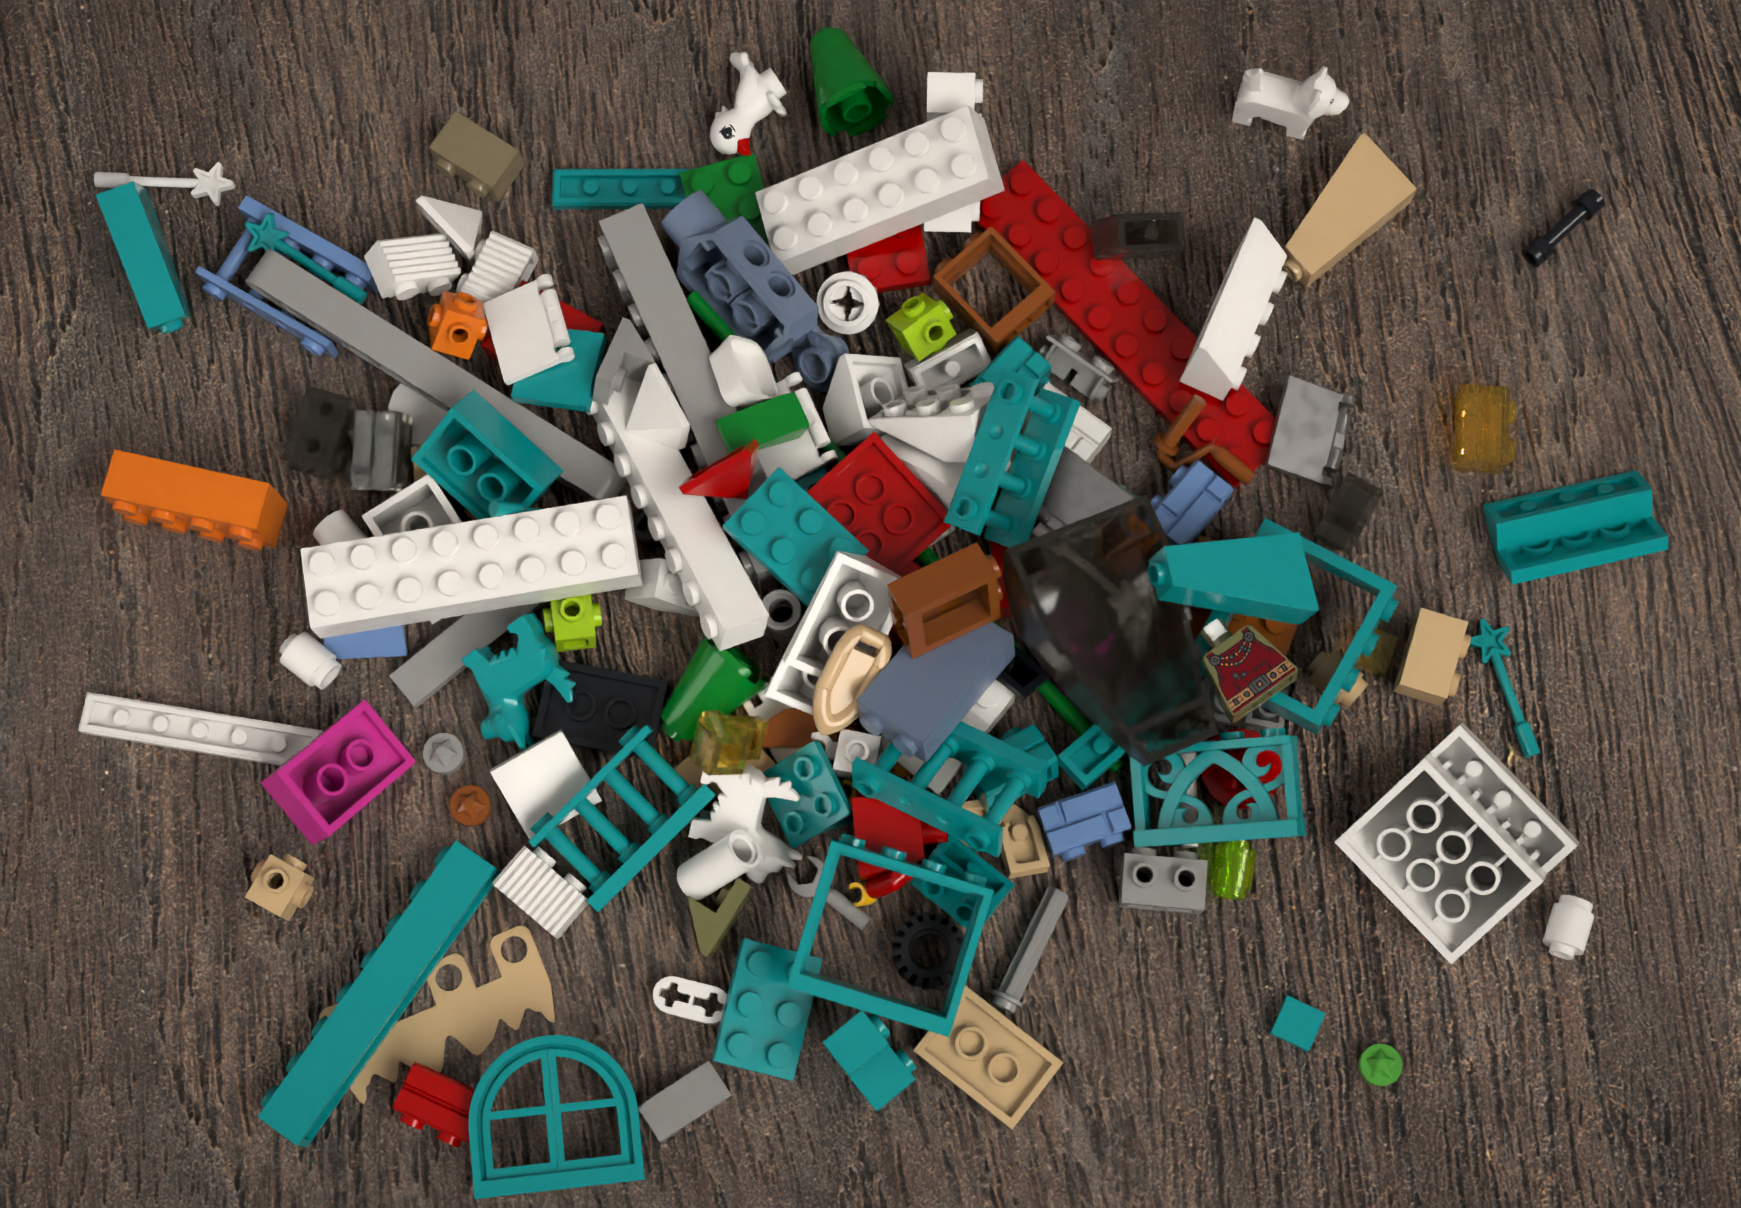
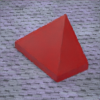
M751 440L687 477L679 486L682 494L747 499L759 450L757 440Z

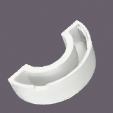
M928 72L927 122L967 105L975 111V103H983V79H975L976 73ZM980 201L925 222L924 231L971 232L972 221H979Z

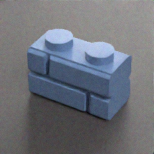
M1196 460L1189 469L1182 465L1168 482L1173 488L1164 498L1157 494L1147 505L1143 513L1148 516L1146 518L1148 521L1165 533L1160 540L1164 546L1191 544L1230 499L1234 489L1203 463Z
M1115 782L1038 807L1036 810V816L1051 857L1061 856L1063 862L1086 855L1085 847L1099 842L1102 849L1120 844L1125 841L1123 834L1129 833L1131 830V824Z

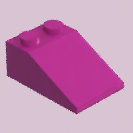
M364 699L260 783L313 846L332 835L415 764L416 761Z

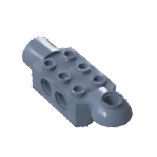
M699 190L681 201L660 223L661 228L680 249L676 277L690 294L697 291L737 336L756 342L763 349L768 363H774L790 352L795 369L800 373L803 381L817 391L828 392L839 357L845 353H850L846 343L840 337L825 334L817 325L819 307L743 216L726 219L703 190Z

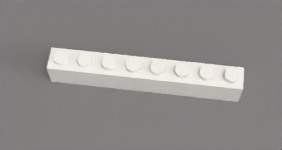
M626 378L621 392L614 391L608 405L592 401L590 412H586V414L593 415L602 444L604 446L609 445L614 454V463L618 474L621 477H626L631 486V496L634 504L638 509L643 508L648 518V527L655 541L660 540L665 549L667 565L672 573L677 572L683 583V593L690 606L695 605L700 615V623L705 636L708 639H713L719 652L762 637L769 614L704 496L684 495L679 489V486L686 478L692 475L679 450L625 431L642 384L641 382Z

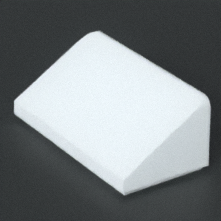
M967 329L948 340L941 350L929 354L920 362L914 358L903 366L914 386L925 385L927 390H931L948 384L962 385L980 375L992 360L979 333L973 329Z

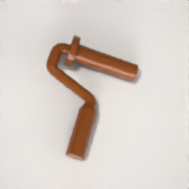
M1194 394L1165 434L1158 433L1154 437L1153 442L1158 448L1156 451L1158 460L1166 468L1176 472L1182 465L1188 466L1210 452L1217 463L1247 486L1254 479L1256 473L1226 448L1217 446L1214 443L1205 444L1178 462H1175L1168 456H1175L1179 451L1178 441L1206 405V401L1202 397Z

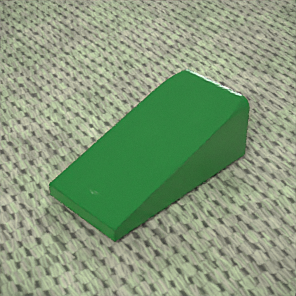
M795 392L771 398L715 421L728 453L753 439L757 440L759 450L799 439L809 428L808 419Z

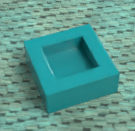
M1287 995L1284 998L1269 1035L1305 1052H1309L1326 1013Z

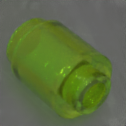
M1244 840L1227 841L1224 845H1216L1210 885L1214 886L1213 896L1240 901L1246 900V893L1251 891L1257 855L1256 851L1249 849L1250 842Z

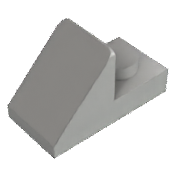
M622 317L595 378L592 400L608 405L614 391L621 392L626 378L642 383L648 365L655 363L631 320Z

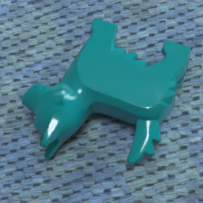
M534 612L522 615L506 627L510 633L517 634V648L511 647L508 652L503 650L499 656L487 645L480 650L478 648L474 649L461 659L464 665L472 670L477 685L489 706V713L481 721L480 725L483 738L486 740L500 738L506 743L516 741L522 750L526 749V743L529 746L535 744L530 731L529 715L523 701L524 694L537 684L547 680L555 686L567 703L573 701L572 688L576 685V682L567 678L570 672L559 665V655L556 651V646L544 635L543 625Z

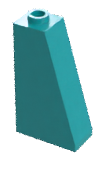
M132 181L96 194L147 328L154 331L160 329L162 335L183 328L184 324L182 321L192 318L148 190Z
M1299 532L1164 546L1149 560L1148 577L1151 585L1155 587L1158 600L1290 624H1302L1319 611Z

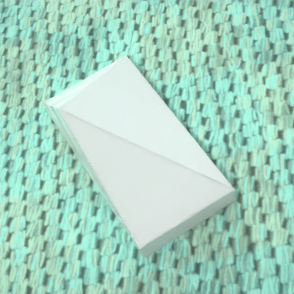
M421 195L415 201L422 215L439 233L446 234V240L473 267L476 262L474 260V253L481 238L482 211Z
M650 364L646 370L625 431L676 450L686 448L690 424L657 364Z

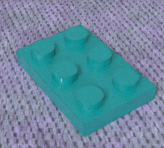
M780 467L722 526L723 530L807 608L837 550L863 556L869 551Z
M745 938L740 940L711 1061L794 1081L814 995L787 987L797 952ZM809 955L805 970L819 974L823 959Z

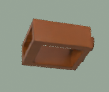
M990 226L984 233L977 231L971 235L962 247L964 250L954 259L949 256L939 263L934 270L933 290L971 329L979 333L982 341L997 355L1015 336H1019L1054 305L1056 292ZM989 253L1030 293L992 328L952 287L956 281Z
M977 542L887 584L893 627L912 659L1001 618L999 601L1003 599V593L997 582V578L1001 577V571L995 558L991 554L985 556Z

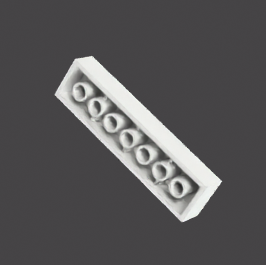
M627 495L300 549L310 628L320 639L643 586L632 511Z

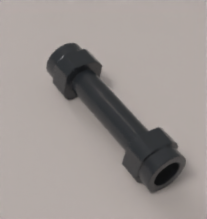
M1588 189L1580 195L1573 203L1574 208L1544 236L1537 235L1522 249V255L1525 260L1534 267H1539L1553 254V248L1584 219L1590 221L1605 206L1602 196L1593 189Z

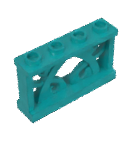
M1285 728L1261 729V737L1245 739L1244 731L1219 733L1220 741L1204 742V735L1179 736L1180 744L1164 745V738L1139 740L1140 747L1128 748L1135 831H1133L1134 847L1306 836L1297 748L1298 736L1286 735ZM1247 749L1242 762L1225 752V750ZM1272 750L1281 758L1282 769L1273 781L1263 784L1258 777L1266 775L1272 763L1265 767H1260L1257 764L1256 758L1259 753ZM1201 753L1187 766L1181 756L1178 755ZM1158 759H1166L1171 762L1172 770L1169 774L1164 775L1158 772L1159 777L1164 782L1172 784L1169 791L1156 788L1149 780V767ZM1214 763L1233 774L1247 788V790L1238 793L1229 801L1224 810L1222 825H1215L1213 815L1203 801L1194 796L1186 795L1187 790L1198 776ZM1284 784L1288 820H1281L1278 809L1269 791L1275 790ZM1149 795L1165 799L1159 815L1157 829H1152ZM1253 797L1256 803L1246 805L1252 809L1251 817L1248 819L1241 818L1237 813V807L1244 800ZM1181 802L1188 803L1198 810V818L1195 822L1188 823L1185 820L1184 814L1190 809L1179 808Z

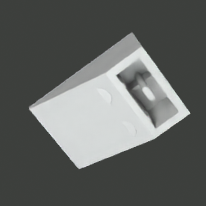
M991 382L980 383L971 388H960L959 384H948L931 390H927L925 385L913 386L903 391L904 395L899 399L885 403L882 406L883 410L871 417L869 422L870 425L945 462H966L995 387Z

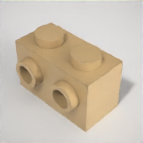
M1420 608L1412 620L1393 692L1438 706L1448 696L1454 697L1461 674L1455 672L1458 658H1465L1471 641V636L1465 634L1468 622Z

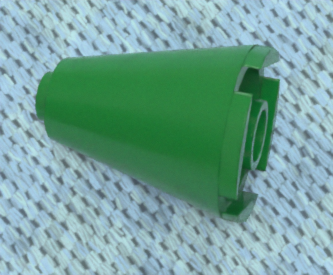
M826 27L819 30L810 42V54L818 118L823 130L838 137L836 131H847L850 137L872 130L887 118L885 110L889 104L893 108L894 99L890 88L842 29Z
M704 635L660 715L664 721L661 728L676 742H680L682 739L691 742L762 692L768 686L770 680L767 677L759 680L756 676L761 672V669L736 646L719 652L713 639H708Z

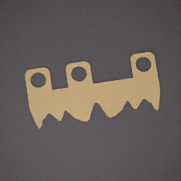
M522 925L516 926L491 939L490 948L502 977L476 988L462 955L454 953L441 959L427 979L436 1005L400 1020L394 1025L350 1087L359 1102L363 1105L367 1100L366 1087L370 1084L374 1074L393 1083L396 1082L399 1074V1062L412 1067L414 1062L441 1072L447 1036L456 1038L472 1054L478 1056L484 1052L493 1040L500 1019L514 1030H517L520 1027L525 1010L530 1008L535 1012H541L548 1021L554 1023L555 1012L551 983L531 932L527 927ZM512 936L522 938L527 944L525 958L517 963L506 961L501 954L503 942ZM447 964L457 966L462 973L460 985L452 991L442 990L436 983L437 971ZM338 1003L323 1009L319 1020L324 1016L329 1017Z

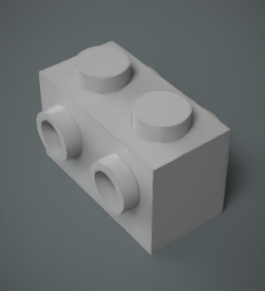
M1144 847L1132 848V854L1124 853L1121 861L1118 907L1201 914L1205 910L1208 860H1198V853L1188 851H1174L1173 857L1156 856V849ZM1142 873L1146 875L1148 882H1140L1136 874ZM1178 877L1186 878L1189 886L1181 885Z

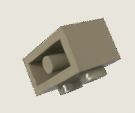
M457 111L454 112L429 146L435 160L434 166L441 173L449 178L457 175L465 180V185L479 197L485 198L486 195H489L498 202L525 165L518 149Z

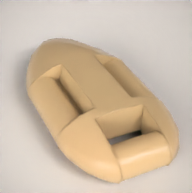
M859 624L847 630L836 643L816 682L813 696V718L815 726L821 735H831L838 732L859 717L856 700L890 662L892 645L887 634L865 624ZM858 641L874 647L875 650L873 653L856 647Z

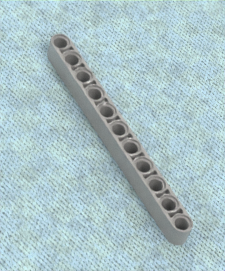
M267 249L245 280L249 287L269 301L447 412L474 389L564 470L558 477V482L585 499L595 501L616 497L626 483V477H621L618 474L613 462L525 407L515 403L509 397L277 252Z

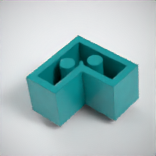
M861 1010L822 1043L875 1111L878 1112L916 1081L911 1072L917 1067L902 1048L896 1053L891 1049L886 1040L890 1036V1031L880 1018L875 1014L867 1017Z

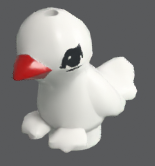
M746 52L731 53L729 59L732 65L740 72V82L735 95L734 108L728 110V108L722 106L721 112H716L710 129V139L715 149L722 154L731 155L739 153L742 156H751L749 137L755 123L768 116L773 110L778 115L785 117L787 113L780 102V98L787 93L771 68L759 74Z

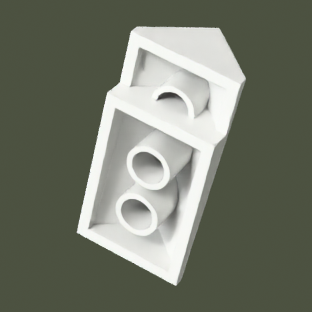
M837 550L764 695L813 715V696L816 682L836 643L843 634L855 625L865 624L888 635L893 621L887 584L901 578V576L867 556ZM858 641L856 647L873 653L875 650L874 647Z

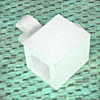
M842 729L837 743L832 742L828 735H821L819 732H814L811 735L812 741L818 740L826 746L825 753L829 761L834 762L833 770L837 777L852 780V762L856 757L874 765L881 756L883 746L881 736Z

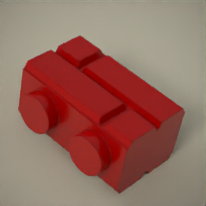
M414 1062L392 1109L402 1113L399 1121L418 1130H422L424 1124L440 1130L436 1137L437 1139L459 1148L462 1141L470 1144L469 1110L475 1088L423 1064Z

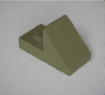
M737 878L733 886L729 883L726 884L715 901V904L719 906L716 913L688 896L700 953L710 961L754 892L752 886Z

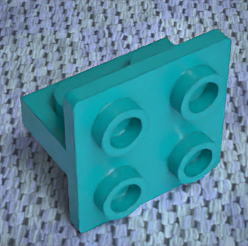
M820 741L808 743L763 772L767 778L780 777L781 782L791 781V788L795 789L800 796L797 802L776 797L768 798L792 848L803 845L819 834L843 828L854 821L850 802Z

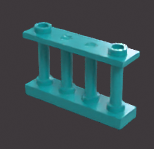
M1002 368L945 516L944 523L979 536L984 525H986L988 528L984 535L985 539L1024 553L1081 402L1040 388L1038 396H1035L1034 393L1039 383L1038 380ZM1031 411V415L1029 417L1028 423L1022 435L1020 434V430L1022 428L1027 412ZM1013 449H1016L1015 457L1007 473L1005 472ZM1001 487L1002 491L996 507L992 511L990 510L998 488Z
M961 721L930 759L923 763L910 782L889 773L903 754L894 746L893 741L889 743L874 765L858 757L852 762V787L865 797L878 799L966 842L976 851L986 852L997 858L1002 852L1003 827L999 826V823L1021 792L1036 798L1040 797L1046 788L1048 771L1047 761ZM947 758H954L970 767L948 798L945 800L925 790ZM989 775L1006 783V785L985 815L981 817L962 808V806L982 777Z
M637 725L633 726L618 741L623 748L554 817L547 812L530 829L535 834L528 841L533 847H537L546 839L591 884L588 888L594 894L587 902L597 912L602 910L717 795L708 784H703L700 788L694 783L690 786L645 740L654 731L650 725H645L642 729ZM632 752L679 797L676 801L681 807L671 817L665 812L661 815L616 770ZM603 781L649 825L647 830L652 836L642 846L636 841L631 843L587 799ZM574 810L620 855L617 859L623 865L612 876L606 870L602 873L558 828Z

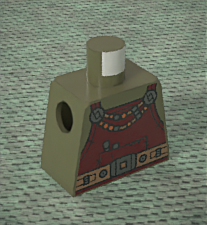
M1218 618L1201 630L1200 634L1212 648L1211 651L1202 657L1201 666L1232 725L1297 680V667L1253 626L1246 625L1235 634H1232L1223 621Z

